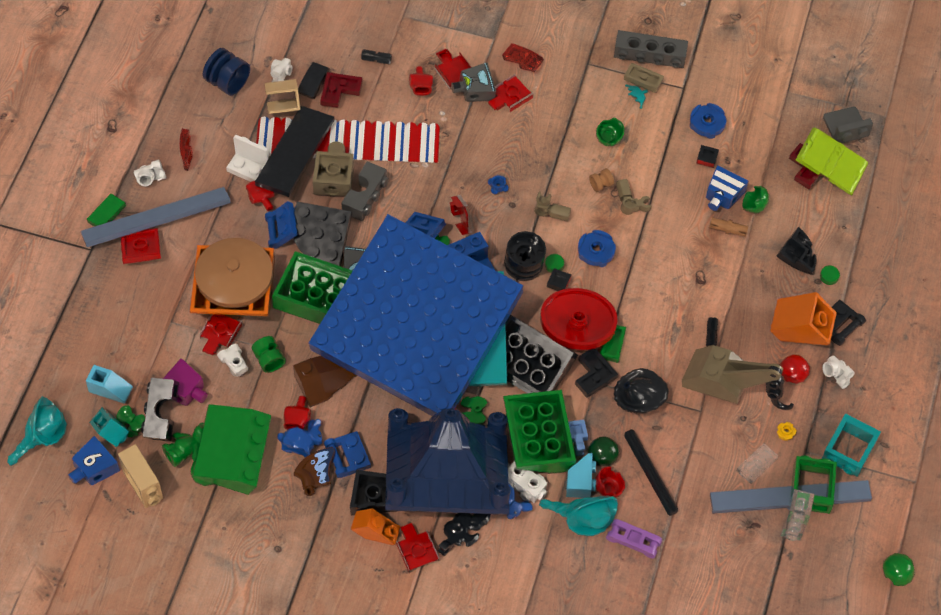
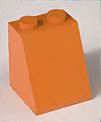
M817 292L780 298L777 300L770 331L780 341L830 345L837 312Z

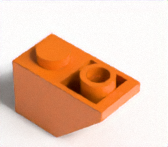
M371 508L356 511L351 530L365 539L395 545L400 526Z

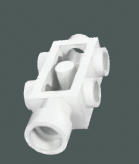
M515 461L512 464L508 463V483L520 493V497L524 501H532L533 503L537 500H543L548 492L546 491L548 482H546L545 478L530 470L516 469Z

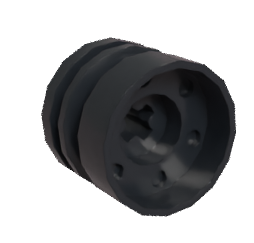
M528 231L518 232L511 236L507 243L504 259L505 270L511 277L520 281H529L540 274L546 254V246L542 238Z

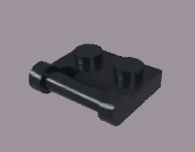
M839 299L832 306L837 313L831 340L841 346L845 342V338L858 326H862L866 319L862 314L856 313ZM849 318L852 320V322L842 332H835Z

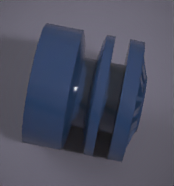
M219 48L206 61L202 75L205 81L213 86H217L218 89L227 95L232 96L242 89L251 69L250 64L243 59L235 57L232 52L225 48Z

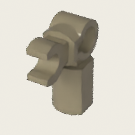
M627 179L616 182L619 198L622 202V213L630 215L639 210L644 212L651 210V205L644 204L648 203L650 199L648 196H643L639 200L632 198Z
M539 191L534 212L542 217L550 215L552 218L568 221L571 208L554 203L551 205V194H548V197H544Z

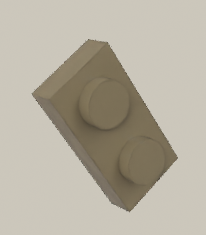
M631 63L624 75V80L657 93L664 80V76Z

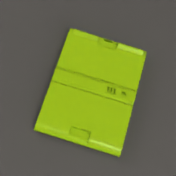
M812 128L796 158L797 162L817 175L822 173L825 177L829 178L828 181L850 195H853L868 165L864 158L817 128Z

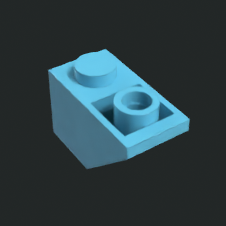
M93 365L86 379L87 388L90 393L124 404L133 389L130 383L112 370Z
M588 453L568 470L566 497L586 498L591 496V491H595L596 480L592 479V473L596 472V461H592V453Z

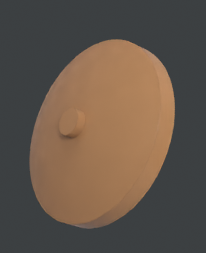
M227 238L213 243L202 252L196 263L195 278L198 289L207 300L218 306L239 308L256 302L267 292L272 282L273 269L269 255L260 245L248 239Z

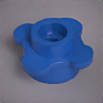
M497 175L488 180V184L491 186V193L493 194L501 191L506 192L509 189L504 176Z

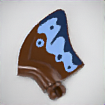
M333 447L324 448L308 455L296 467L294 476L301 480L306 496L314 495L315 488L331 484L329 473L335 455Z

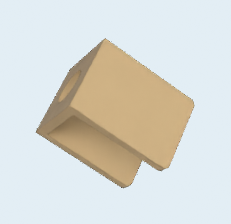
M296 79L265 83L267 95L295 91L296 98L267 102L269 114L300 110Z

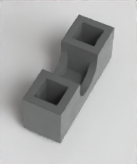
M367 161L359 173V185L365 187L366 190L356 192L350 189L341 203L342 210L351 211L352 218L363 221L364 217L370 214L373 202L378 200L382 187L385 188L388 183L387 169Z

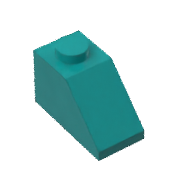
M103 407L89 422L100 436L115 447L123 443L128 436L129 431Z

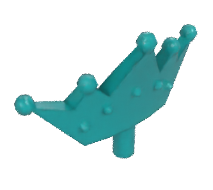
M626 84L625 86L629 87L628 90L632 91L628 95L637 98L635 101L640 102V109H642L646 99L644 94L648 93L647 89L641 91L638 86Z

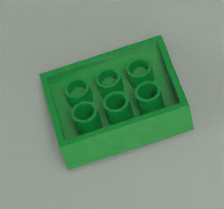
M295 251L272 295L273 308L320 324L353 270Z
M562 390L503 396L516 469L547 473L568 472L575 465L576 458Z
M209 404L192 477L249 495L257 487L271 415L254 409Z

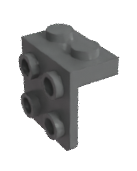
M854 106L825 113L823 116L832 138L840 143L868 137L873 126L871 118L863 120L858 109Z

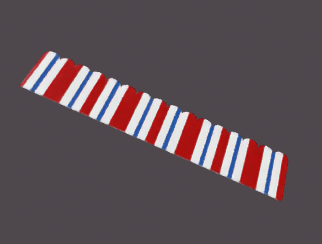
M265 116L259 119L256 144L264 145L268 149V156H271L292 119L286 117L281 121L280 118L273 117L269 120ZM334 120L317 151L327 152L329 144L338 141L344 144L345 153L354 154V160L438 163L440 127L437 123H432L428 127L426 123H419L417 126L413 122H409L407 125L403 122H397L394 126L390 121L384 124L380 121H375L371 124L370 121L366 120L361 122L360 125V122L357 120H352L350 123L347 120H340L339 122Z

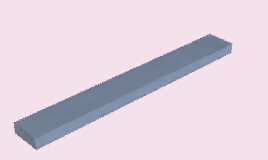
M224 187L82 230L81 235L86 247L94 246L231 203L230 197Z
M868 480L835 483L834 504L869 502L872 500ZM827 483L798 486V493L826 497ZM792 486L710 492L712 514L790 508Z

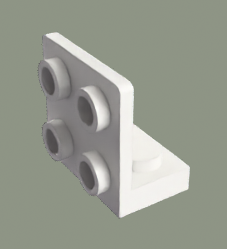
M235 135L233 138L235 155L226 167L227 172L250 182L255 181L269 159L268 149L264 145L256 144L246 137Z

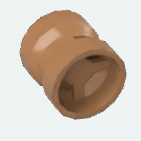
M607 168L601 170L599 174L594 173L589 176L590 184L595 192L603 190V187L614 185L612 173Z

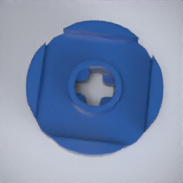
M707 103V105L703 106L701 104L697 105L690 115V128L701 136L713 139L726 126L725 112L721 107L712 103ZM711 118V122H706L704 119Z
M593 230L592 233L583 234L579 240V258L589 265L604 267L615 255L616 245L612 237L604 231ZM596 245L600 246V250L595 251L592 247H596Z

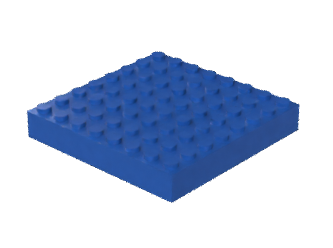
M387 214L308 344L311 351L425 413L434 416L444 409L456 408L522 296L523 285Z

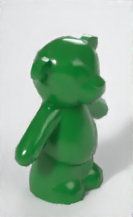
M203 422L195 427L192 435L176 432L172 435L176 440L175 443H165L162 445L166 458L174 467L190 457L191 454L195 462L204 425Z

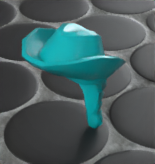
M41 396L34 405L25 427V437L16 447V450L8 456L7 463L10 466L16 464L19 458L29 449H33L41 444L45 446L55 444L65 435L67 427L65 418L57 406L48 398Z
M614 496L586 497L576 499L569 504L543 499L540 500L539 506L566 517L569 529L576 534L594 536L604 532L611 525L617 512L618 501Z

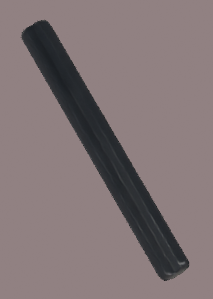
M633 429L626 431L624 437L669 516L676 514L678 507Z

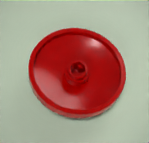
M568 288L553 293L545 300L541 308L540 323L546 335L560 345L575 350H590L606 344L613 337L617 327V313L613 305L602 295L587 289Z

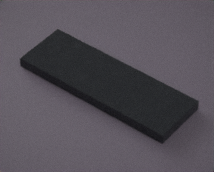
M301 106L255 180V186L290 197L331 128L334 116Z

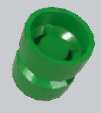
M273 336L260 338L251 347L265 373L280 369L286 362Z

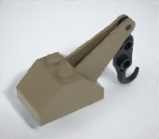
M715 345L695 350L682 379V387L735 404H738L744 388L766 383L767 395L771 398V402L775 407L782 410H790L794 406L793 403L785 405L779 401L784 394V380L781 376L783 368L780 365L744 361L732 350Z

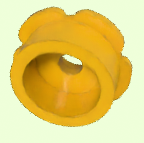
M790 422L780 423L777 426V434L784 441H788L796 435V428Z

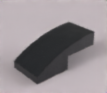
M313 62L299 85L298 93L315 99L320 86L325 82L330 68Z

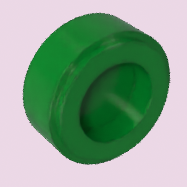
M551 254L546 258L545 268L550 273H552L554 268L562 271L564 259L558 254Z
M831 265L825 266L820 273L821 281L827 285L836 284L840 277L839 270Z

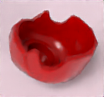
M793 354L787 356L779 364L783 368L781 375L785 378L786 382L798 384L804 382L809 376L810 366L806 359L800 355Z
M608 466L598 472L595 487L600 495L617 498L625 490V481L620 472H614L612 467Z

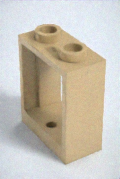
M136 444L118 453L122 471L144 507L157 505L163 499L159 481Z

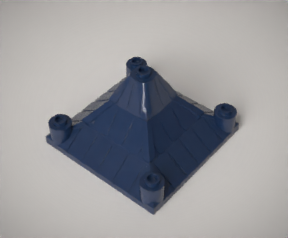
M400 408L391 410L388 414L385 510L509 514L510 487L508 485L507 416L501 412H494L489 415L487 425H479L470 422L457 409L449 408L438 412L429 421L413 423L408 422V413Z

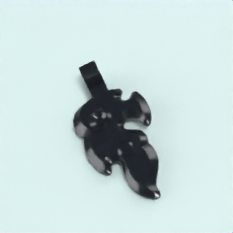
M457 513L453 520L448 521L444 525V534L448 539L439 544L440 549L438 552L445 556L454 545L461 546V542H465L466 547L473 545L478 540L479 533L470 535L468 530H480L482 526L488 523L491 514L475 513L471 515L470 513Z

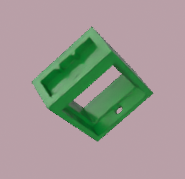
M806 455L796 456L793 465L790 508L830 514L834 504L837 462L826 458L814 459ZM799 471L828 474L826 497L798 493Z

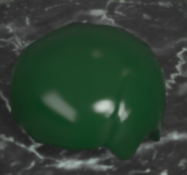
M602 436L590 443L587 452L592 453V460L596 461L597 466H609L617 460L619 447L613 439Z

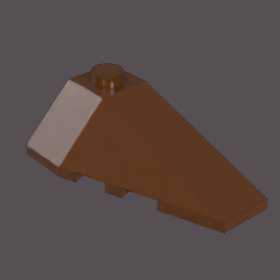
M322 356L313 357L293 365L294 377L310 408L328 401L337 390L345 387L346 383L353 377H357L354 373Z

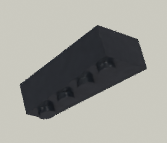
M356 470L350 503L351 516L355 515L356 511L371 508L379 513L394 512L395 510H385L386 474Z

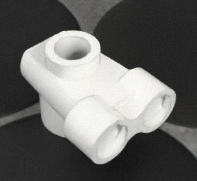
M283 58L282 61L275 59L272 62L270 73L273 77L272 82L284 81L287 75H291L293 67L290 59Z
M160 160L152 161L150 165H143L139 169L134 170L136 180L141 186H149L156 179L158 181L166 179V174Z
M233 344L228 349L221 350L217 356L222 363L227 364L233 376L240 377L248 371V367L241 356L242 350L238 344Z
M835 356L829 357L822 367L823 373L827 377L834 376L837 380L836 383L842 389L850 384V379L855 374L849 366H846L843 360H839Z

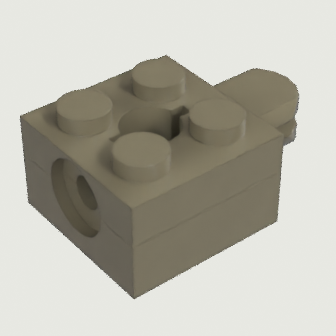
M335 141L329 144L327 152L316 151L313 175L314 194L346 196L348 191L352 189L354 154L345 153L343 143Z

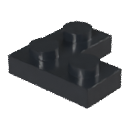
M596 348L590 349L578 357V361L588 373L577 379L575 385L586 398L618 378V373Z

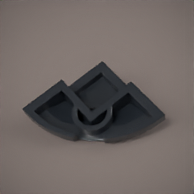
M798 227L776 256L791 267L808 274H812L816 267V255L812 256L811 249L813 244L805 232Z

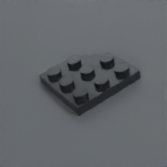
M297 202L294 212L297 236L294 237V241L299 250L305 255L341 266L352 212Z

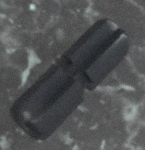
M363 49L361 59L373 62L377 60L379 63L390 64L392 54L376 53V51Z
M716 317L708 318L706 347L711 345L717 346L718 319Z

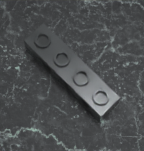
M618 30L614 58L684 68L688 41Z

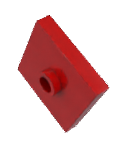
M158 228L142 230L121 237L123 264L161 259Z

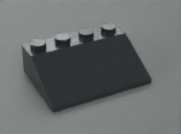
M510 315L505 323L507 381L526 393L555 391L571 369L578 354L560 345L515 316Z

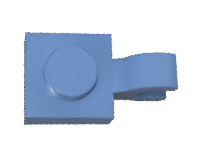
M585 420L568 421L572 442H574L576 456H583V450H585L583 441L588 440Z

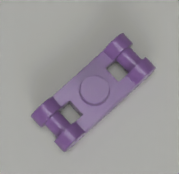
M613 520L611 524L612 529L606 536L608 541L622 544L643 553L649 558H655L657 546H660L662 542L661 537L621 520ZM619 531H624V536L619 534ZM645 540L650 542L649 546L643 544Z

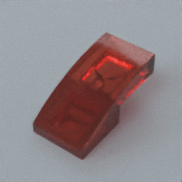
M513 43L510 44L502 55L505 61L518 63L520 69L535 72L544 61L543 57L537 53Z
M182 128L179 143L184 170L188 171L193 158L192 147L189 145L191 137L189 129Z

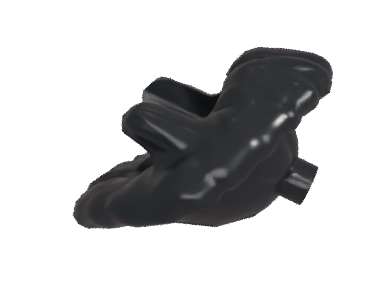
M644 368L626 373L625 376H622L617 381V385L614 387V400L617 402V405L623 410L636 414L648 413L658 409L667 401L669 394L667 383L654 371Z

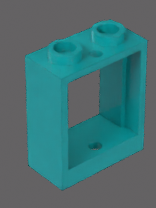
M845 413L827 445L822 459L826 458L837 462V467L843 469L845 473L858 477L881 431ZM842 430L869 444L859 462L832 449Z

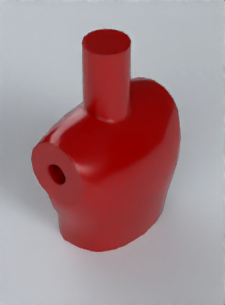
M421 66L416 67V73L409 75V85L413 93L425 96L432 91L433 76L424 74Z
M255 181L246 185L248 197L252 204L262 203L267 211H271L274 208L269 199L274 197L273 191L255 186Z
M299 396L296 406L285 407L283 426L286 430L294 427L304 430L311 418V410L304 407L306 397Z

